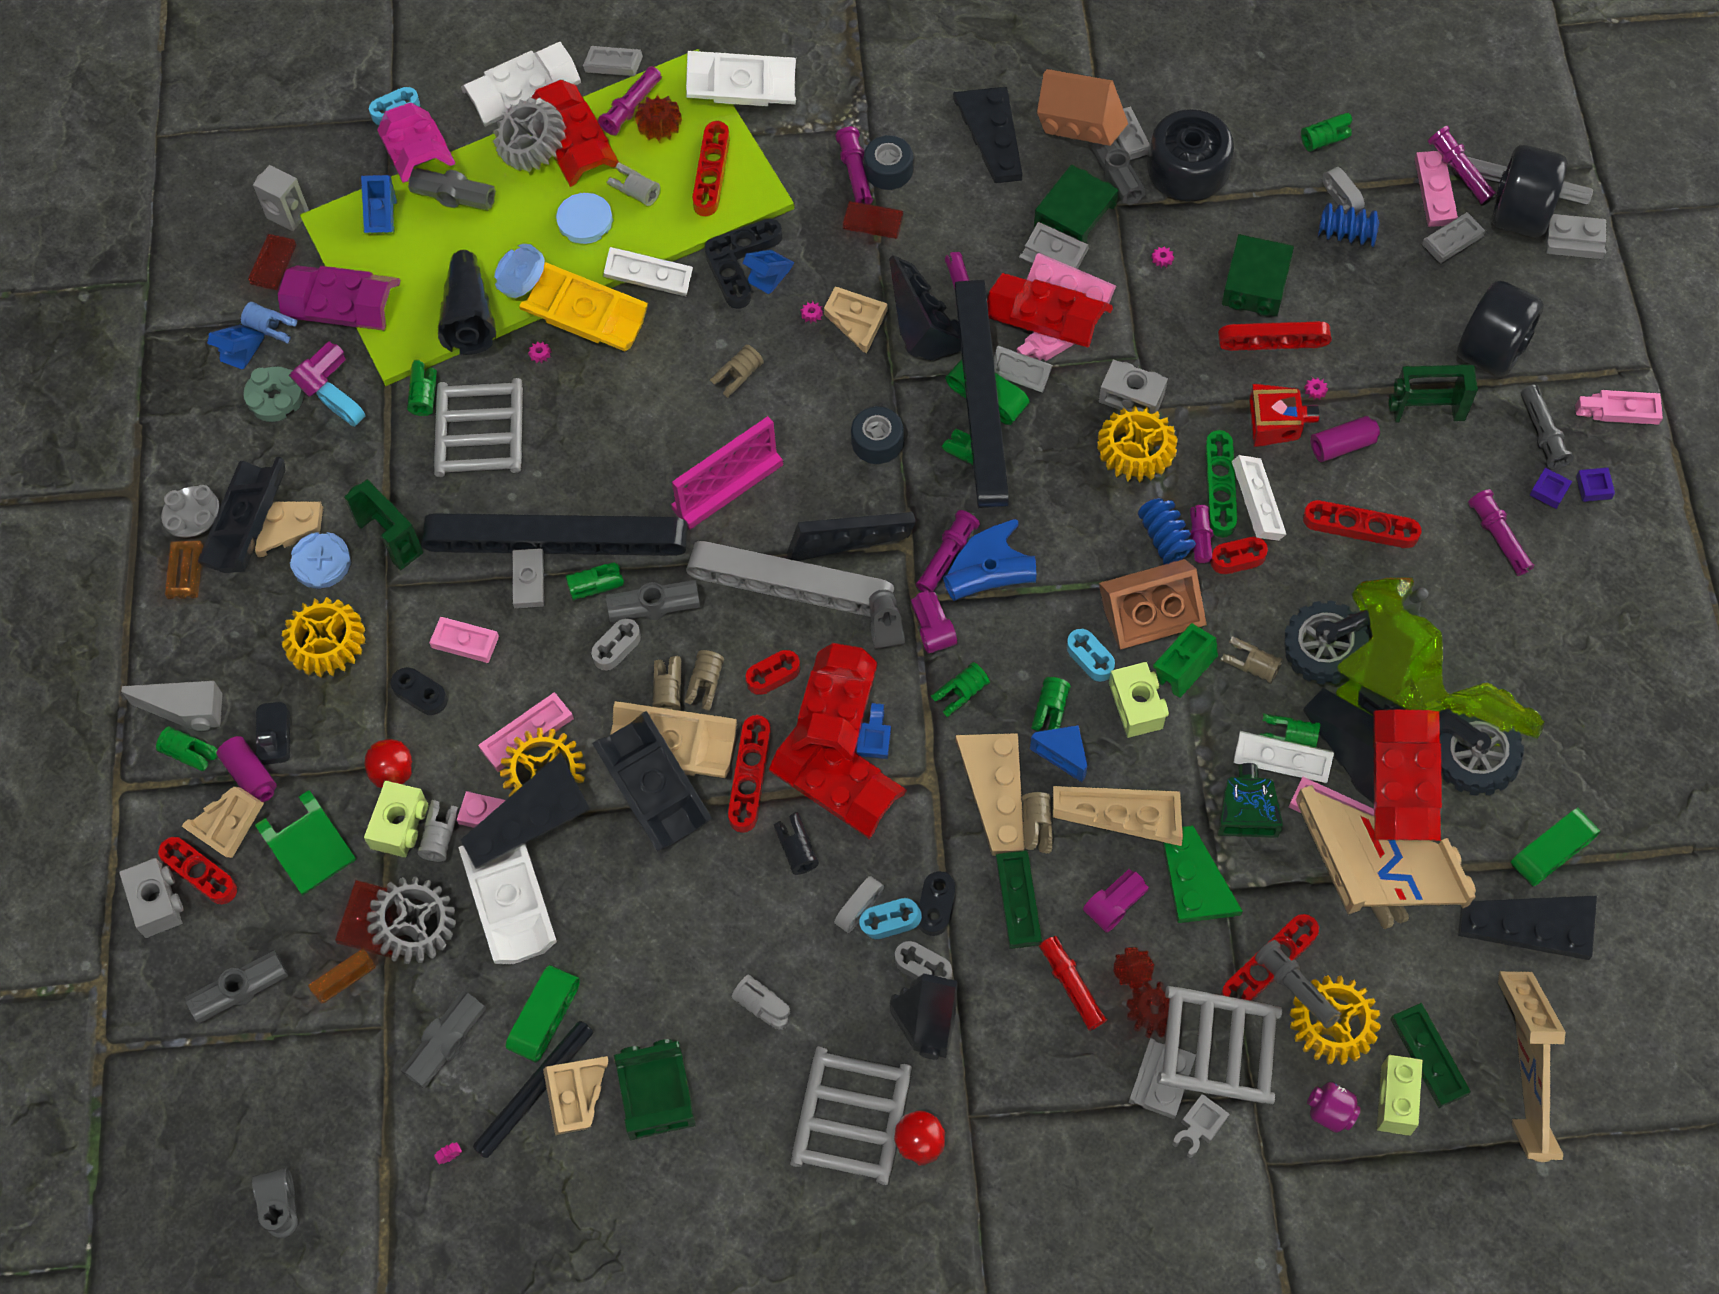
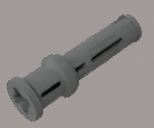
M1533 384L1525 387L1521 391V396L1538 431L1539 437L1537 442L1539 447L1544 449L1546 453L1548 468L1560 469L1567 466L1573 461V454L1567 451L1563 441L1565 436L1554 425L1539 386Z
M1273 940L1264 945L1257 953L1255 961L1259 965H1265L1274 975V981L1277 984L1285 985L1290 989L1301 1003L1321 1022L1324 1028L1327 1029L1333 1026L1340 1019L1341 1013L1300 972L1299 963L1296 960L1289 959L1280 949L1281 944L1278 941Z

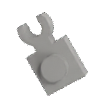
M1201 1094L1181 1122L1188 1130H1182L1177 1133L1173 1146L1177 1147L1182 1140L1190 1141L1192 1148L1187 1156L1192 1158L1199 1149V1139L1202 1138L1207 1143H1210L1230 1114Z

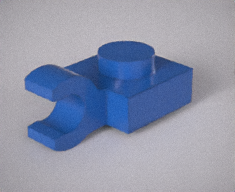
M872 703L869 724L862 723L857 744V754L861 757L888 759L891 726L883 725L884 704Z

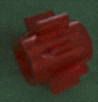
M1137 947L1125 948V954H1116L1113 972L1119 979L1120 985L1129 984L1130 989L1142 988L1143 982L1152 980L1151 975L1154 970V964L1148 956V951H1138Z

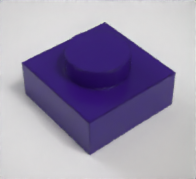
M1545 468L1533 487L1530 496L1557 509L1572 481Z
M1609 468L1578 471L1576 478L1583 502L1613 498L1615 490Z

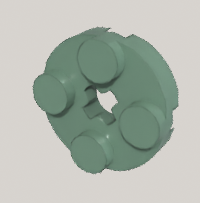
M268 367L265 369L257 368L251 373V378L247 381L244 388V400L249 410L257 418L269 422L280 421L287 418L286 414L290 413L293 409L295 412L299 409L303 402L304 392L290 378L289 374L293 370L283 367ZM272 390L280 392V394H275L274 398H270L268 395Z

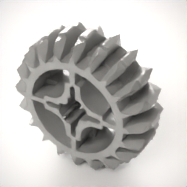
M529 97L527 102L520 99L518 106L511 105V110L508 113L502 112L504 118L501 121H496L499 128L493 131L496 137L493 142L495 147H497L498 155L508 166L514 167L519 171L524 169L530 172L533 167L540 170L541 163L549 165L548 159L551 156L557 157L555 151L563 148L560 141L566 138L563 131L567 127L563 122L561 113L551 103L549 104L541 98L536 100Z
M403 877L399 879V887L389 882L387 884V892L384 890L377 892L378 900L371 901L370 908L373 911L367 914V920L372 922L368 926L367 931L368 933L376 934L372 939V943L374 945L384 943L380 952L384 955L389 950H392L391 959L393 961L398 959L399 954L405 955L404 963L406 964L410 963L412 956L416 957L418 963H422L424 953L428 957L434 958L436 956V949L443 951L446 947L444 940H451L453 935L449 929L454 928L456 920L450 918L454 915V907H445L450 902V897L443 896L439 898L442 891L440 886L432 891L429 889L431 885L430 880H426L424 886L418 885L419 880L417 877H413L411 885H407V881ZM408 899H417L424 902V904L415 905ZM395 903L397 906L396 912L399 917L393 921L392 926L387 927L385 913ZM435 913L438 926L436 931L428 937L424 922L429 920L430 915ZM406 916H411V919L413 916L418 919L415 925H411V922L410 924L406 923ZM408 935L415 942L403 941L397 937Z

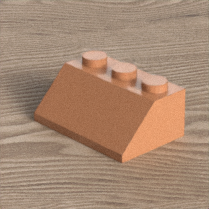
M1048 69L1044 72L1037 114L1045 133L1111 146L1128 125L1113 80Z
M1185 559L1099 583L1104 611L1120 650L1184 632L1191 623L1198 627L1207 625L1197 569Z

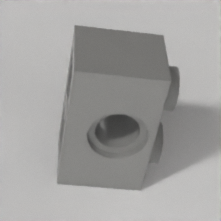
M271 165L257 176L253 187L266 218L294 231L302 222L300 214L309 211L297 178Z
M1113 359L1101 385L1099 403L1122 410L1124 407L1128 412H1132L1134 406L1137 407L1138 411L1142 412L1148 407L1149 413L1153 414L1158 411L1165 396L1168 378L1162 377L1156 372H1148L1136 368L1128 362H1119Z
M153 858L119 872L135 926L145 938L183 924L179 913L184 911L178 894H173L171 885L175 883L169 866L164 867L157 858ZM160 892L155 900L148 901L153 893Z

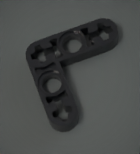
M764 219L713 237L706 242V260L726 302L732 308H744L751 301L750 286L737 260L744 258L746 253L759 252L778 245L782 241V228L777 220ZM770 230V232L774 234L769 236V234L765 233V231ZM740 238L751 240V243L744 247L736 244ZM718 249L722 253L717 254V252L713 250ZM726 268L735 270V274L731 277H724L720 272ZM734 285L737 286L738 292L742 294L741 297H737V295L734 294Z

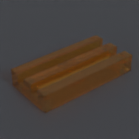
M201 541L171 542L165 595L168 599H174V596H178L180 599H186V596L198 598L201 564L197 561L203 549ZM191 548H193L189 588H187ZM179 549H183L179 588H175Z
M362 948L309 984L308 987L322 1004L375 969L376 965L366 950Z

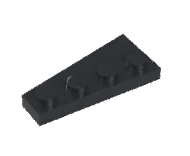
M1007 87L953 92V100L961 110L962 118L972 133L975 145H978L982 153V159L994 183L1022 181V168Z
M913 512L798 522L787 551V557L790 560L801 561L909 538L916 523Z
M561 753L461 839V843L475 870L590 810Z
M1597 896L1472 901L1468 907H1461L1458 936L1590 960L1593 955Z

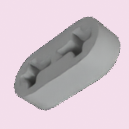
M1335 167L1323 174L1322 179L1326 190L1338 205H1343L1345 213L1351 206L1354 207L1355 213L1364 208L1365 203L1361 192L1341 168Z
M621 619L594 644L591 654L597 668L606 671L615 668L639 644L641 634L638 624L632 619ZM623 630L625 632L631 630L632 637L624 636L622 638L621 632ZM602 651L604 653H608L610 651L612 657H603L601 659L600 653Z
M869 876L842 907L834 923L845 932L850 933L859 923L861 914L866 909L872 907L883 892L884 885L872 876Z
M905 941L896 948L895 964L904 974L916 979L923 973L932 975V971L926 968V966L933 970H937L940 966L943 967V974L945 976L942 978L952 979V966L944 957L912 941ZM911 951L915 952V959L921 964L912 960L908 964L904 963V956L902 954L908 955Z

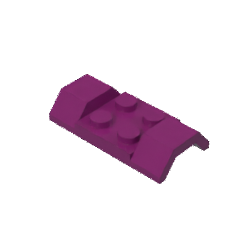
M297 265L285 271L278 292L280 313L298 320L385 331L384 308L391 288L400 285L401 280L395 277L373 275L367 271L327 266L315 268Z

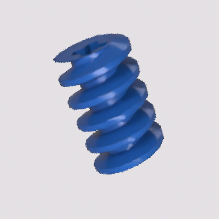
M1327 203L1322 211L1317 238L1324 230L1328 240L1336 232L1337 239L1340 242L1344 235L1347 234L1349 243H1353L1356 236H1359L1360 245H1364L1367 238H1370L1371 247H1374L1379 227L1377 211L1373 210L1369 217H1367L1366 210L1362 208L1356 216L1355 209L1352 206L1344 214L1343 205L1339 204L1335 212H1333L1332 204Z
M1157 498L1142 505L1138 510V516L1143 519L1142 524L1148 529L1147 533L1153 539L1152 543L1158 549V554L1163 558V564L1165 565L1182 560L1196 546V542L1194 540H1187L1191 533L1189 530H1182L1186 523L1183 520H1178L1181 514L1178 510H1173L1176 505L1174 501L1168 500L1164 502L1163 499Z

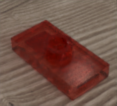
M849 201L843 221V229L897 239L903 220V211Z
M268 234L249 275L248 280L250 284L277 290L295 250V240Z

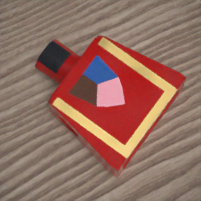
M1252 384L1249 406L1254 447L1298 440L1301 437L1304 423L1319 422L1318 405H1302L1300 390Z

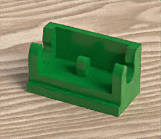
M1191 623L1153 664L1159 683L1163 686L1168 681L1172 686L1173 694L1181 698L1218 657L1216 637Z

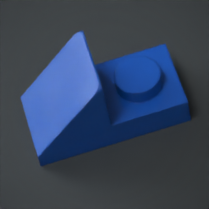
M361 176L364 233L394 232L393 204H397L391 176Z
M773 250L746 253L742 264L751 268L748 283L770 294L791 270L794 262Z
M236 325L210 332L207 344L218 348L221 362L244 369L263 341L264 333L243 325Z

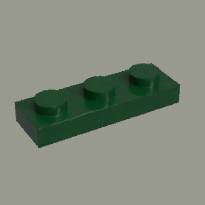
M1028 850L996 854L1009 949L1039 946L1042 943Z
M1419 1003L1392 1015L1390 1020L1411 1058L1423 1060L1422 1079L1438 1108L1468 1096L1471 1091L1424 1005Z

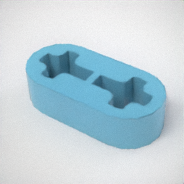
M403 87L372 101L369 111L373 122L380 125L384 113L381 114L380 110L385 112L407 104L404 101L406 99L420 107L416 90L411 87Z
M326 382L316 392L319 399L330 410L351 426L355 427L366 417L364 411L355 401L330 382Z
M1076 629L1072 631L1067 640V652L1093 680L1101 682L1110 679L1111 671L1115 668V659L1112 654L1088 630ZM1076 640L1080 643L1086 641V650L1082 646L1076 648ZM1096 661L1099 664L1107 663L1106 670L1103 668L1095 669Z
M901 898L866 909L861 914L859 924L862 931L868 937L882 939L916 928L922 919V912L913 900ZM904 908H908L913 912L908 915L909 920L907 921L897 917L903 914ZM875 916L882 921L878 923V929L876 930L868 926L873 923Z

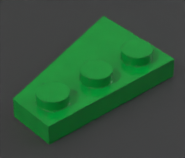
M1193 825L1182 827V846L1162 842L1177 923L1242 915L1241 907Z

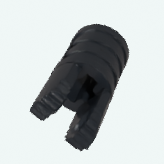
M795 812L789 816L795 832L794 835L790 836L788 834L786 826L781 821L773 825L784 853L788 858L792 873L800 875L815 869L819 861L815 857V852L812 849L811 842H809L810 839L801 816L798 812Z

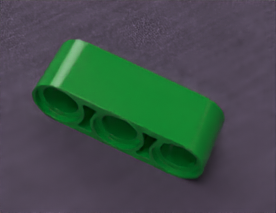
M961 359L947 374L945 379L952 390L966 399ZM995 373L1000 422L1011 425L1029 405L1030 400L1020 388Z
M1577 807L1518 853L1510 863L1534 887L1592 842L1601 833V830Z
M548 965L507 1038L506 1049L537 1063L543 1056L578 990L580 978L552 965Z

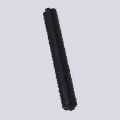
M582 1021L576 1023L473 1145L474 1150L478 1154L488 1158L547 1089L543 1069L547 1066L569 1063L591 1037L593 1031L586 1023Z

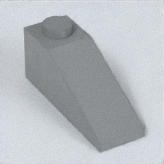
M215 681L122 686L121 692L128 702L135 707L196 731H206L210 727H220L223 693Z

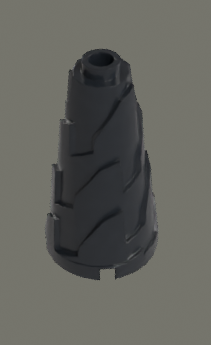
M459 250L450 259L447 279L444 284L438 325V339L442 346L453 352V347L460 349V355H472L486 351L493 345V338L495 337L496 340V324L491 313L488 294L484 289L477 257L468 250Z

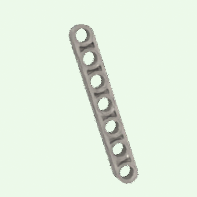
M706 541L695 542L686 569L687 574L699 580L869 617L870 596L878 590L894 592V586L886 580Z

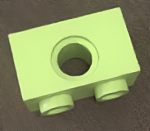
M1147 662L1112 670L1109 686L1127 738L1163 729L1165 718L1169 715L1165 699L1159 698L1157 689H1159L1158 679L1154 671L1150 672ZM1142 696L1147 701L1137 702L1133 699V697Z
M389 781L384 782L364 836L370 849L407 857L409 848H413L417 841L418 831L416 829L420 819L423 820L428 810V802L422 790ZM405 816L401 823L392 824L396 817Z
M1388 1055L1381 1066L1377 1131L1411 1136L1418 1127L1423 1060Z

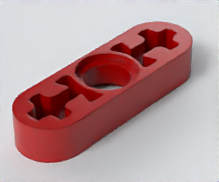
M170 837L161 843L158 854L163 863L212 902L222 905L234 899L237 893L236 883L213 862L179 837ZM170 850H179L186 860L182 863L177 857L169 854ZM195 864H205L206 870L202 876L198 878L190 877V869ZM212 878L218 884L225 885L227 889L224 893L221 891L217 892L213 885L209 883Z

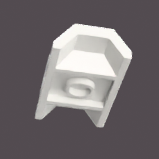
M558 42L536 53H533L531 50L484 72L485 76L461 86L463 93H467L483 125L486 127L503 119L502 112L508 113L511 110V105L518 106L520 99L527 102L536 89L559 80L578 85L581 83V79L572 58L562 43Z
M688 51L686 98L714 99V103L768 106V103L796 104V58Z
M524 844L476 870L464 847H458L494 963L515 964L544 954L557 940L526 845Z

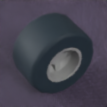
M891 135L877 137L871 141L864 151V170L867 180L873 186L885 190L897 189L908 183L913 174V151L911 146L904 139Z
M878 406L866 408L858 413L851 426V443L856 455L863 461L871 464L887 463L898 456L904 441V428L901 418L894 411Z

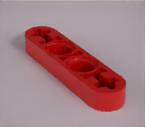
M713 121L704 129L692 196L694 210L700 216L713 215L719 206L730 142L729 128L721 121ZM716 133H721L718 135V144L714 143L713 137ZM711 153H716L721 156L716 161H709L706 159V157ZM709 175L717 178L711 184L702 181L705 176ZM704 193L709 195V201H707L706 205L701 204L704 202Z
M1320 321L1231 324L1223 326L1218 331L1219 346L1229 351L1320 348L1332 341L1330 325Z
M1315 500L1307 504L1303 514V522L1311 530L1400 548L1414 547L1422 533L1420 524L1411 518L1321 500ZM1315 511L1320 512V520L1314 519ZM1335 514L1333 522L1330 523V515ZM1349 516L1354 519L1355 525L1345 527L1340 523L1339 518ZM1371 522H1379L1384 526L1385 530L1381 533L1373 532L1369 528V524ZM1395 526L1393 530V535H1390L1389 532L1391 527ZM1404 529L1409 530L1410 537L1404 536Z
M760 715L748 717L744 721L741 731L728 809L729 823L735 831L740 833L752 830L758 818L771 738L770 724L765 717ZM759 725L761 726V731L758 733V744L753 743L751 730H754L755 726ZM754 752L760 755V762L754 766H749L743 761L744 756L748 753ZM751 781L756 785V789L753 793L745 795L738 790L739 785L742 782ZM741 802L747 804V816L750 817L745 818L742 823L738 822V817H736L741 814Z
M1297 915L1269 942L1276 940L1280 944L1287 946L1290 950L1289 959L1296 960L1316 940L1319 933L1318 922L1310 915ZM1298 925L1300 927L1307 925L1310 928L1309 936L1302 934L1295 944L1292 938L1298 931ZM1256 953L1225 983L1221 995L1230 997V989L1237 991L1243 986L1245 981L1248 987L1244 990L1241 998L1253 1001L1274 981V975L1264 964L1259 965L1255 961ZM1256 965L1264 967L1268 973L1267 979L1263 981L1255 980L1250 975V968Z

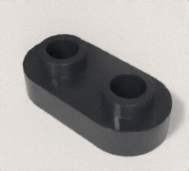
M409 667L401 668L393 674L390 683L394 694L398 698L426 715H436L445 709L448 699L441 685ZM406 678L411 679L409 683L401 684L402 680ZM428 694H435L433 698L425 699Z
M937 871L931 873L926 877L923 884L919 903L922 919L918 927L926 935H940L949 925L955 896V882L945 872ZM936 883H943L945 888L943 890H936L933 886ZM932 912L937 913L939 918L937 920H930L927 917L928 914Z

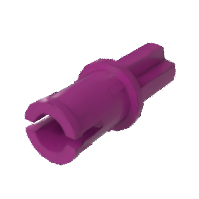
M1195 505V508H1190L1192 524L1190 538L1196 542L1194 547L1195 561L1206 564L1212 558L1211 538L1213 537V530L1209 524V508L1206 505Z

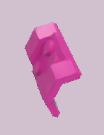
M411 102L385 111L377 130L402 183L409 180L414 165L437 158L449 166L455 164L443 136L428 111Z

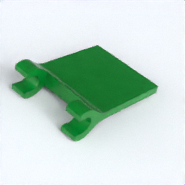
M310 790L299 796V799L309 813L277 834L266 818L255 825L302 896L357 860Z

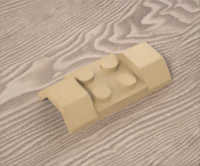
M615 701L611 734L630 724L640 714L647 711L685 775L695 776V774L726 778L730 771L735 747L737 719Z

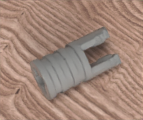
M618 162L615 168L620 173L628 175L624 184L610 177L607 184L628 196H632L644 205L651 206L659 196L660 184Z
M431 800L418 855L426 860L442 862L446 860V852L450 836L453 832L458 807L451 805L447 811L446 822H437L435 820L440 808L439 802Z
M751 975L745 976L735 988L732 999L739 1002L742 1007H745L757 1018H761L775 1029L783 1030V1028H786L788 1015L790 1014V1008L787 1003H784L774 992L769 991L767 987L761 985Z

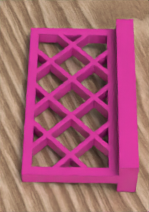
M767 416L672 481L675 502L671 504L672 510L679 518L684 519L688 523L687 527L689 530L783 466V459L776 452L773 421Z

